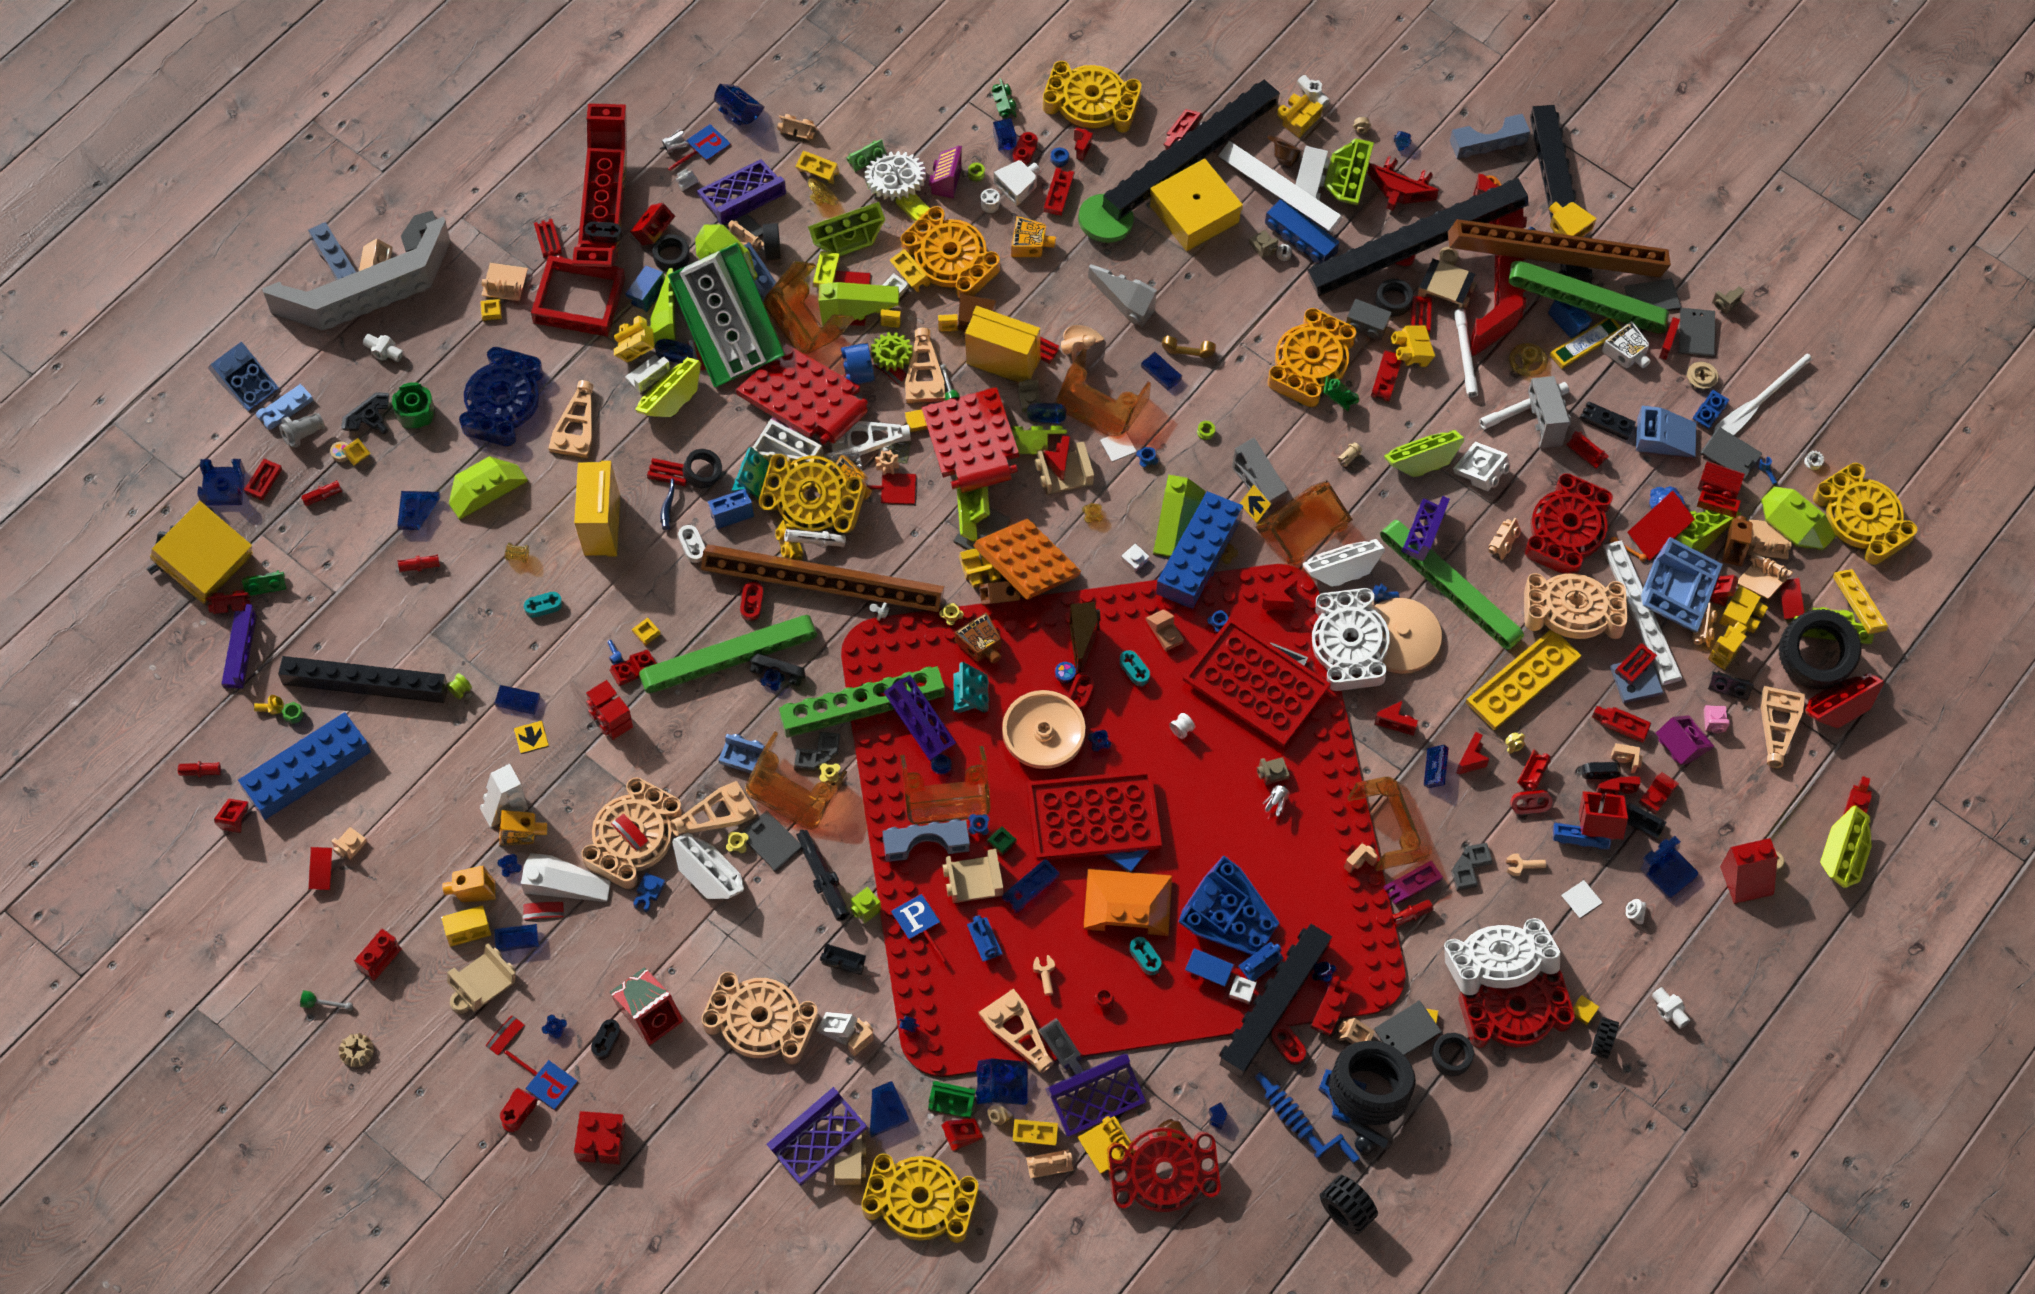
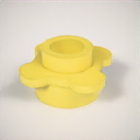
M949 603L939 612V616L944 618L948 625H954L955 621L962 619L964 615L954 603Z
M1512 733L1506 738L1505 744L1508 746V753L1517 752L1525 746V735L1523 733Z
M823 763L820 766L822 771L819 777L820 781L828 784L839 782L840 777L838 773L841 769L840 765H827Z
M730 832L726 849L729 852H746L748 835L746 833Z

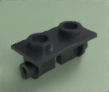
M1713 671L1708 689L1748 701L1754 684L1750 680L1737 677L1734 679L1731 678V675L1721 673L1720 671Z
M1629 803L1626 807L1628 815L1627 824L1658 839L1667 822Z
M827 943L825 944L824 953L820 956L821 963L858 975H862L866 955Z

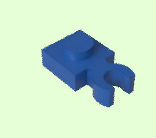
M645 873L637 888V894L641 896L635 898L634 908H637L640 903H645L644 912H648L650 900L657 901L665 885V880Z

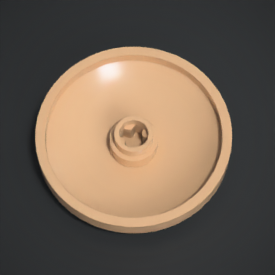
M1391 598L1381 601L1374 606L1373 609L1382 616L1389 630V648L1383 660L1386 671L1399 674L1413 673L1425 668L1435 659L1440 649L1442 631L1437 618L1426 606L1407 598ZM1382 632V637L1386 639L1385 633Z
M1047 690L1034 691L1019 697L1008 708L1003 719V739L1008 751L1021 763L1039 769L1055 768L1069 762L1081 749L1085 738V721L1078 706L1063 694Z

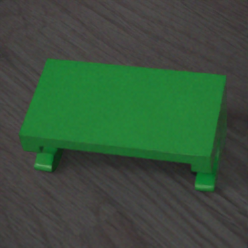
M933 1081L928 1110L971 1119L976 1090Z

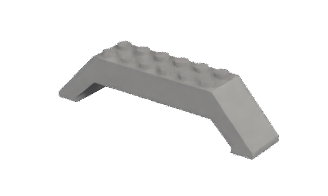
M444 217L426 223L427 229L416 249L306 292L277 282L262 288L270 313L323 331L345 321H351L360 315L368 314L377 308L388 306L397 300L405 299L417 292L425 291L431 287L451 242Z

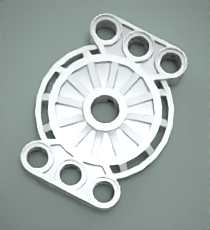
M1368 588L1322 593L1316 598V614L1319 618L1312 632V647L1318 661L1328 670L1327 681L1331 683L1330 689L1333 691L1380 686L1386 680V666L1383 660L1389 648V630L1382 616L1373 609L1374 593ZM1362 599H1367V600H1369V602H1366V603H1365V602H1362L1361 600H1362ZM1346 601V602H1348L1349 604H1348V605H1343V604H1341V602ZM1322 604H1327V605H1329V606H1328V607H1321L1320 605H1322ZM1382 632L1385 633L1386 639L1382 637ZM1347 633H1351V637H1354L1357 640L1354 642H1347L1345 640V638L1347 637ZM1315 640H1317V641L1319 642V646H1318V647H1317V645H1316ZM1377 671L1380 672L1381 675H1374L1372 673ZM1359 674L1361 677L1354 678L1352 675ZM1338 676L1341 679L1333 680L1332 677Z
M1536 918L1527 920L1523 929L1509 925L1490 926L1471 934L1465 942L1458 939H1450L1444 945L1445 963L1460 991L1465 995L1476 994L1481 984L1493 988L1517 987L1534 979L1540 971L1546 974H1555L1560 970V950L1545 924Z

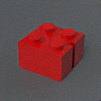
M605 680L586 692V704L589 708L588 713L590 717L601 724L599 728L605 736L609 735L614 740L633 728L629 708L620 696L614 700L612 699L617 695V692L608 680Z
M1583 791L1578 811L1581 822V834L1588 837H1606L1612 840L1624 839L1628 821L1625 797L1622 795L1605 794L1602 812L1598 813L1602 793Z
M580 1111L574 1147L576 1161L596 1163L595 1152H598L600 1163L620 1165L623 1146L621 1141L624 1139L626 1124L624 1115Z

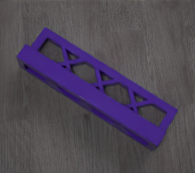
M1442 496L1438 505L1423 498L1401 552L1424 561L1431 549L1449 503V498ZM1424 506L1433 510L1434 513H1427ZM1425 519L1428 525L1423 526L1419 520ZM1415 532H1420L1423 538H1417ZM1415 544L1419 552L1408 546Z
M246 604L245 611H235L221 683L225 688H244L257 618L253 605Z
M911 675L899 680L884 691V694L929 760H932L956 743ZM904 683L908 684V686L911 689V692L906 689ZM916 701L921 703L923 709L918 707ZM928 718L933 721L934 726L929 723ZM940 735L944 737L947 744L944 745V743L940 739Z

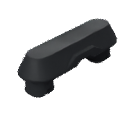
M757 653L750 659L752 663L750 671L752 673L756 672V674L760 675L762 674L763 667H778L782 671L791 674L788 682L795 686H800L802 678H806L803 667Z

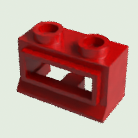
M381 928L355 958L354 962L360 972L375 981L402 948L398 945L394 936Z

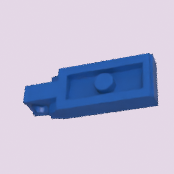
M1554 823L1553 841L1563 844H1578L1583 847L1592 846L1599 849H1610L1612 839L1582 835L1580 826Z

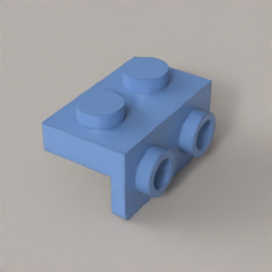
M726 734V743L718 760L719 764L758 776L766 757V746L756 740H745L737 734Z

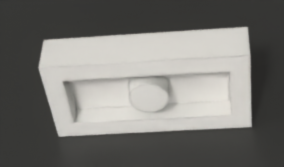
M654 355L625 376V379L641 394L670 371L669 361L665 357L659 359Z

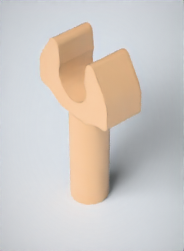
M1512 854L1506 859V863L1517 864V867H1509L1507 873L1513 876H1520L1523 869L1546 868L1545 860H1522L1519 854Z
M1047 955V966L1042 967L1039 964V958L1036 957L1033 964L1034 973L1041 974L1045 996H1050L1053 994L1050 972L1055 969V963Z

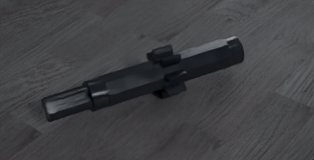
M800 830V833H797L796 836L816 879L813 881L814 888L817 894L823 893L836 921H843L850 916V912L837 887L840 885L839 878L836 872L830 873L808 830Z

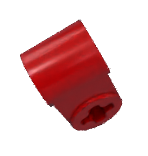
M516 1088L500 1112V1120L504 1130L507 1132L518 1131L528 1115L534 1110L538 1099L524 1090Z

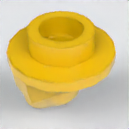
M276 695L268 697V704L254 703V712H269L274 715L282 713L284 708L283 700Z

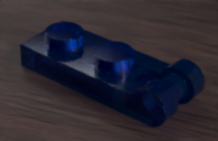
M1044 859L1003 894L1002 899L1006 903L1009 902L1012 905V909L1018 913L1028 902L1057 879L1060 873ZM1018 892L1022 895L1019 900L1015 897Z

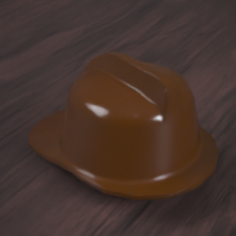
M1267 136L1269 140L1274 142V157L1282 165L1292 166L1298 160L1301 152L1304 151L1283 139Z

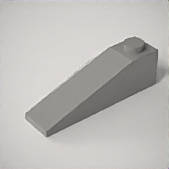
M1092 264L1089 266L1088 278L1131 323L1143 327L1155 311L1157 290L1140 280L1135 279L1132 282L1126 280L1125 275L1120 274L1117 277L1110 270Z

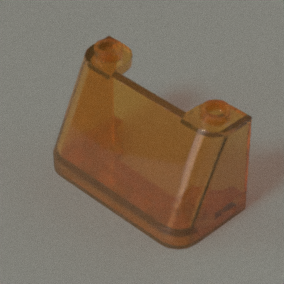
M1325 480L1301 492L1255 525V528L1287 564L1296 565L1303 560L1302 556L1305 554V551L1330 533L1344 531L1349 527L1348 523L1353 519L1328 480Z

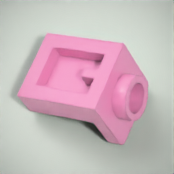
M1705 705V731H1712L1713 733L1726 732L1730 725V720L1727 719L1726 706Z

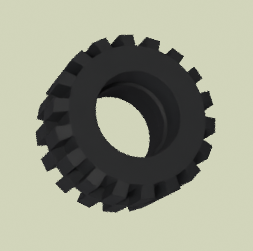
M1339 1175L1319 1195L1321 1203L1330 1217L1343 1229L1352 1234L1359 1235L1378 1216L1376 1205L1368 1193L1359 1184L1346 1176Z

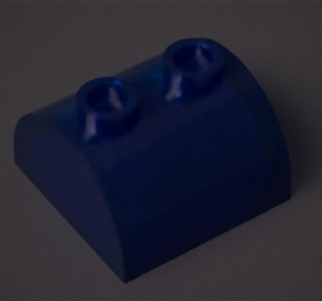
M720 83L715 91L714 101L719 105L718 110L725 115L730 113L733 116L731 120L737 125L741 126L742 123L745 125L750 124L758 118L765 106L739 86Z

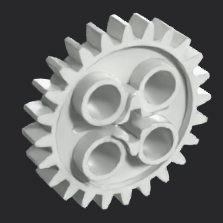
M899 151L896 155H893L892 152L889 153V156L882 154L883 158L876 157V162L870 161L871 166H866L865 184H867V189H871V194L876 193L877 197L883 195L884 200L888 197H891V201L895 197H898L899 200H901V196L909 198L908 194L915 195V190L920 191V186H924V181L926 180V170L923 162H920L919 158L914 159L913 154L908 157L907 152L903 155H900Z

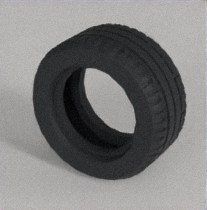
M1828 609L1807 611L1794 619L1782 633L1778 648L1781 665L1786 670L1785 672L1789 674L1788 676L1793 681L1795 680L1796 683L1811 689H1826L1839 684L1849 677L1856 669L1862 651L1859 633L1854 628L1855 626L1851 624L1852 622L1848 621L1840 613ZM1823 629L1836 638L1840 647V657L1833 669H1815L1802 658L1799 645L1800 639L1806 630Z
M1361 1041L1347 1046L1340 1052L1330 1076L1329 1092L1338 1109L1350 1119L1366 1125H1382L1391 1123L1403 1115L1413 1095L1416 1078L1412 1065L1399 1050L1379 1041ZM1358 1071H1371L1379 1074L1388 1080L1393 1092L1386 1095L1368 1093L1355 1084L1351 1074Z

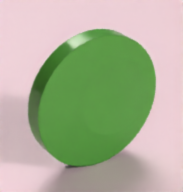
M1104 194L1089 197L1082 203L1079 210L1078 222L1082 231L1088 237L1106 243L1116 242L1125 238L1133 226V211L1117 221L1102 207Z

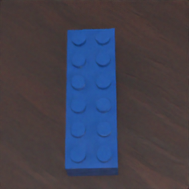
M1206 492L1157 580V595L1191 609L1194 608L1242 520L1243 505L1211 492Z
M346 712L241 777L238 779V782L265 821L371 753L366 739Z

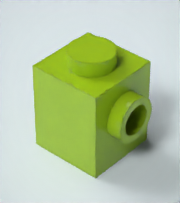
M866 887L851 899L850 909L855 917L860 918L865 924L880 913L881 902Z

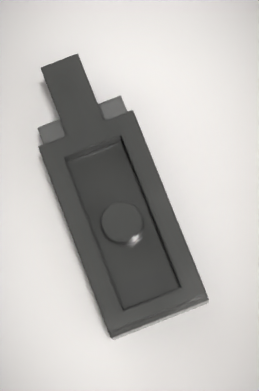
M1057 1018L1038 1030L1065 1070L1070 1067L1075 1075L1084 1071L1078 1063L1082 1059L1080 1057L1081 1054Z

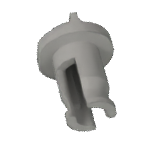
M314 413V415L294 421L289 417H285L282 419V425H279V429L285 443L296 448L301 444L300 439L315 433L317 430L325 429V425L321 415Z

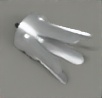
M679 129L669 138H664L662 140L663 147L660 150L665 148L667 153H670L675 149L688 147L687 141L681 142L683 140V131L679 132Z
M1285 785L1283 787L1275 786L1271 796L1263 803L1265 804L1270 799L1265 811H1269L1273 805L1278 803L1277 817L1281 812L1283 813L1285 800L1290 795Z

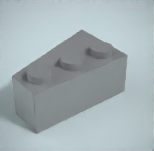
M1554 376L1532 378L1528 389L1532 413H1536L1538 424L1535 425V428L1541 434L1539 448L1562 446L1568 426L1571 425V417L1566 412L1565 400L1560 395V385L1556 383Z
M1255 437L1235 448L1232 469L1249 490L1255 485L1267 498L1271 505L1266 511L1285 501L1287 486L1281 481Z

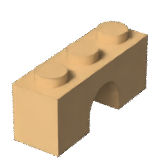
M836 1120V1131H843L844 1121ZM848 1121L847 1132H854L861 1125L857 1121ZM867 1130L849 1144L852 1147L849 1155L835 1157V1185H862V1178H866V1164H862V1157H866V1143H862V1136H867ZM835 1135L836 1143H841L842 1136Z

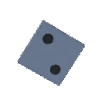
M1650 656L1646 657L1629 675L1632 676ZM1637 659L1632 660L1623 670L1626 672ZM1621 663L1611 665L1610 669L1623 703L1662 695L1663 690L1652 663L1631 685L1627 683L1628 680H1623L1620 674L1617 675L1615 673L1616 668Z

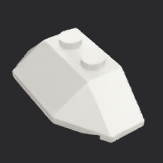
M1377 539L1370 540V542L1351 543L1313 556L1303 563V568L1310 576L1332 587L1339 586L1345 582L1357 580L1362 576L1368 575L1385 552V549Z
M685 833L673 839L672 843L679 871L707 899H729L743 892L744 887L742 886L741 874L713 845L693 837L690 833Z

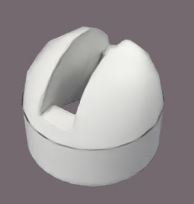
M1281 244L1277 249V258L1282 261L1289 260L1292 256L1291 247L1288 244Z

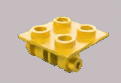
M1110 1116L1105 1117L1102 1120L1103 1123L1077 1137L1100 1174L1108 1170V1146L1111 1143L1119 1142L1128 1148L1131 1143L1115 1116L1112 1118ZM1114 1148L1112 1157L1114 1159L1122 1157V1148Z

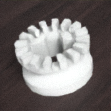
M1816 450L1809 452L1804 461L1807 468L1811 470L1819 469L1824 463L1823 454ZM1813 457L1817 459L1816 463L1814 464L1811 460L1813 459Z

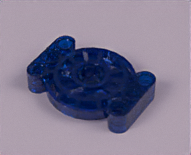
M492 347L487 352L489 365L477 370L466 383L464 403L467 412L460 415L459 422L462 433L466 436L502 446H511L516 442L514 428L526 423L538 408L539 389L536 381L542 379L544 373L539 358L501 347ZM499 395H506L503 398H499V401L496 399Z

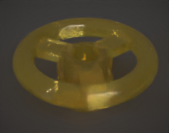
M808 179L807 184L813 191L809 198L816 205L821 206L824 202L832 206L838 204L836 195L826 185L817 179Z
M1522 343L1512 349L1509 355V362L1513 370L1518 374L1533 377L1541 374L1546 369L1548 358L1545 351L1538 345ZM1516 354L1522 358L1524 363L1522 369L1515 362ZM1542 361L1538 369L1528 371L1529 366L1534 362Z

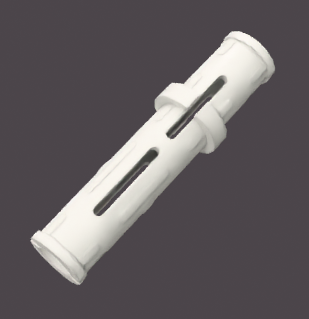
M786 529L784 535L785 542L821 545V547H844L846 543L845 535L829 534L828 531L818 533ZM798 536H805V537H812V538H801V537H798ZM818 538H825V539H832V540H822V539H818Z

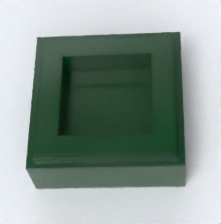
M1001 826L987 840V843L1003 856L1017 843V839Z

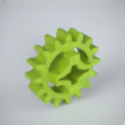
M887 332V336L881 334L880 340L875 338L874 344H871L873 363H879V368L885 366L886 371L890 368L896 371L898 366L903 369L904 364L909 365V359L913 356V346L910 345V340H905V335L898 337L897 332H895L894 336L890 332Z

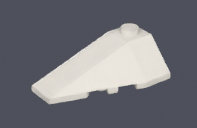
M530 853L524 864L521 880L524 894L602 902L608 901L611 884L605 878L552 855Z

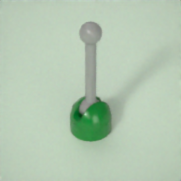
M945 364L940 365V370L943 372L948 391L945 393V401L960 398L958 391L951 388L946 372L947 366Z
M303 990L300 999V1007L311 1008L318 1003L345 1008L347 1011L353 1009V1004L350 1002L343 1004L317 999L314 993Z

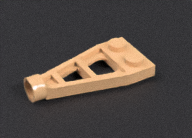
M918 328L915 330L913 356L910 360L905 381L906 403L945 401L944 379L930 340V330ZM918 353H928L930 363H917ZM918 370H930L934 378L933 381L917 382L916 375Z
M585 380L578 382L574 396L553 430L548 448L549 452L588 458L592 444L591 394L594 385L591 382ZM576 405L586 407L584 417L572 415ZM570 422L582 423L583 433L581 436L565 433Z
M1767 686L1763 688L1761 714L1768 752L1767 765L1769 767H1783L1785 753L1803 713L1805 694ZM1772 711L1790 713L1788 723L1786 725L1775 723ZM1772 730L1785 732L1784 742L1773 741Z
M735 781L718 788L681 817L671 820L670 827L673 834L679 836L683 833H694L740 825L756 818L757 813L738 782ZM723 801L731 814L725 817H716L711 807L717 802ZM704 811L710 821L697 824L693 816Z
M1014 989L979 1012V1016L990 1031L1035 1066L1040 1073L1047 1071L1054 1064L1044 1048L1026 1004ZM1017 1015L1021 1018L1024 1029L1018 1034L1013 1035L1003 1027V1023ZM1028 1034L1031 1035L1036 1044V1047L1030 1051L1025 1050L1018 1042Z

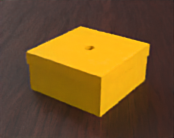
M1206 159L1195 163L1150 188V207L1186 252L1240 221L1243 204Z
M979 306L975 307L972 319L965 332L966 364L1016 382L1031 379L1035 368L1038 367L1041 360L1040 328Z
M611 461L578 463L574 524L584 556H617L620 492Z
M199 500L152 548L150 559L200 602L205 604L208 601L206 597H212V594L216 593L253 555L252 544Z

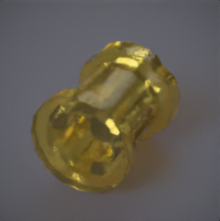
M508 543L505 551L506 561L513 559L527 563L529 546L525 545L522 547Z

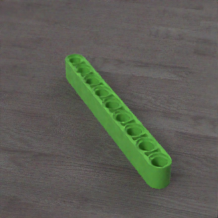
M1523 261L1511 263L1509 283L1515 287L1626 324L1632 321L1636 327L1653 333L1662 334L1668 329L1669 312L1664 308Z
M1399 520L1392 521L1380 532L1382 540L1504 649L1510 650L1524 637L1522 629L1432 549L1429 550L1424 561L1401 552L1410 530ZM1415 544L1408 546L1419 552Z
M803 615L646 667L639 672V676L645 692L654 693L750 661L756 653L765 656L810 641L817 636V632L811 617Z

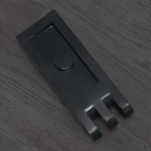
M1592 402L1586 403V408L1583 409V414L1579 417L1581 421L1628 441L1636 421Z

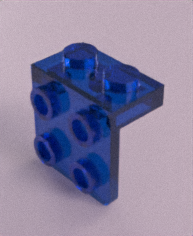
M1676 836L1670 840L1666 838L1659 844L1657 851L1647 853L1643 858L1644 863L1640 869L1667 898L1674 897L1698 876V871L1677 851L1681 841Z
M994 1058L978 1061L976 1068L977 1104H1027V1062Z

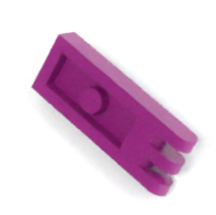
M1431 860L1390 882L1383 888L1385 891L1394 889L1388 895L1390 898L1399 896L1393 900V903L1397 905L1440 882L1443 876Z

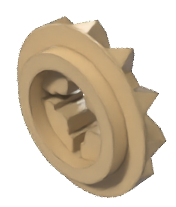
M1696 362L1689 367L1686 377L1689 380V384H1693L1694 388L1698 387L1703 391L1707 388L1711 389L1716 385L1718 372L1709 363ZM1701 371L1703 376L1705 377L1704 381H1702L1701 377H1699Z
M360 1033L350 1034L346 1039H342L339 1047L340 1059L350 1067L365 1065L370 1061L374 1053L372 1041L368 1036ZM358 1043L359 1048L362 1050L357 1051L354 1057L353 1051L349 1049L355 1048V1045Z

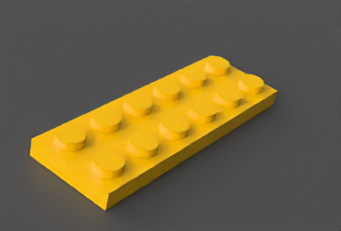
M1550 630L1467 698L1465 703L1493 730H1496L1580 660L1582 655L1560 634Z

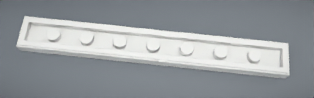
M1231 141L1227 143L1218 155L1222 160L1332 233L1343 218L1340 214Z
M1622 540L1603 545V552L1616 581L1624 584L1626 588L1627 607L1644 645L1657 655L1652 664L1661 685L1681 681L1682 676L1654 612L1642 604L1641 594L1643 587Z

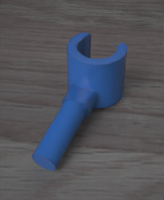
M1767 457L1766 464L1760 459L1759 469L1766 472L1772 484L1775 485L1777 481L1771 470L1772 459Z
M608 640L607 643L613 653L609 657L611 663L615 665L623 662L622 655L615 648L613 641Z

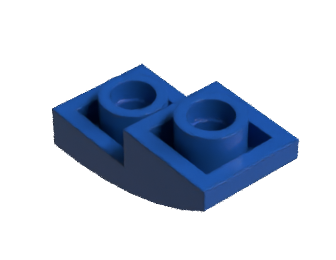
M1712 390L1692 420L1709 429L1730 399Z

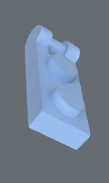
M299 384L268 407L258 410L256 416L260 421H264V425L268 430H271L282 423L283 418L291 417L314 400L309 392Z

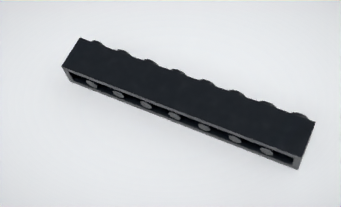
M282 656L278 672L282 685L445 703L448 689L446 687L448 682L445 674Z
M1312 923L1307 929L1303 928L1297 937L1299 942L1296 946L1294 944L1291 945L1286 954L1289 957L1285 962L1281 961L1275 970L1277 975L1274 979L1269 978L1264 986V989H1266L1263 996L1260 994L1257 996L1253 1003L1255 1008L1252 1012L1247 1011L1241 1021L1244 1024L1241 1029L1236 1028L1230 1038L1233 1041L1229 1047L1225 1045L1219 1054L1221 1057L1220 1066L1239 1078L1243 1077L1329 947L1333 936Z

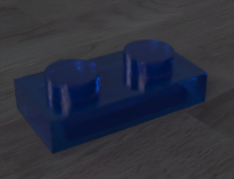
M1153 352L1141 362V368L1167 391L1182 380V375L1156 352Z
M500 685L494 704L496 707L535 715L541 696L540 693Z
M1446 745L1427 748L1424 786L1428 789L1445 785L1449 747Z
M537 924L494 929L495 948L499 952L539 947Z

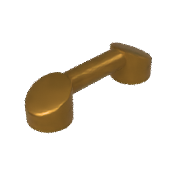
M1166 336L1162 339L1163 349L1170 354L1177 353L1207 358L1216 351V344L1211 341L1202 342L1199 349L1177 346L1178 340L1172 336Z

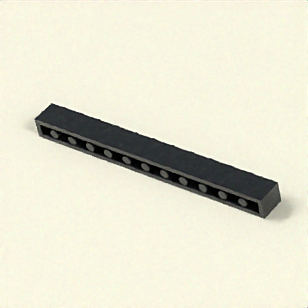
M1265 79L1260 83H1255L1249 91L1241 93L1235 101L1229 102L1220 112H1215L1209 120L1200 123L1194 131H1189L1183 139L1175 141L1169 149L1163 150L1154 160H1149L1143 168L1134 171L1128 179L1120 181L1117 187L1108 190L1103 196L1102 207L1119 221L1151 197L1150 188L1201 161L1278 104L1280 92Z
M1555 105L1532 106L1530 114L1548 209L1554 202H1558L1562 207H1565L1570 202L1575 203L1576 191L1572 189L1573 177L1568 171L1569 159L1565 156L1566 144L1562 142L1563 130L1562 127H1559L1560 116L1559 112H1556ZM1549 211L1550 219H1552L1553 214ZM1560 264L1562 275L1592 284L1593 273L1591 268Z
M1519 178L1508 180L1503 185L1490 188L1486 192L1474 195L1464 202L1455 203L1450 208L1437 211L1433 215L1421 218L1411 225L1402 226L1397 231L1384 234L1381 238L1368 241L1358 248L1349 249L1346 253L1333 256L1321 264L1313 265L1307 269L1309 280L1319 297L1448 241V231L1457 219L1489 223L1529 206L1528 194Z

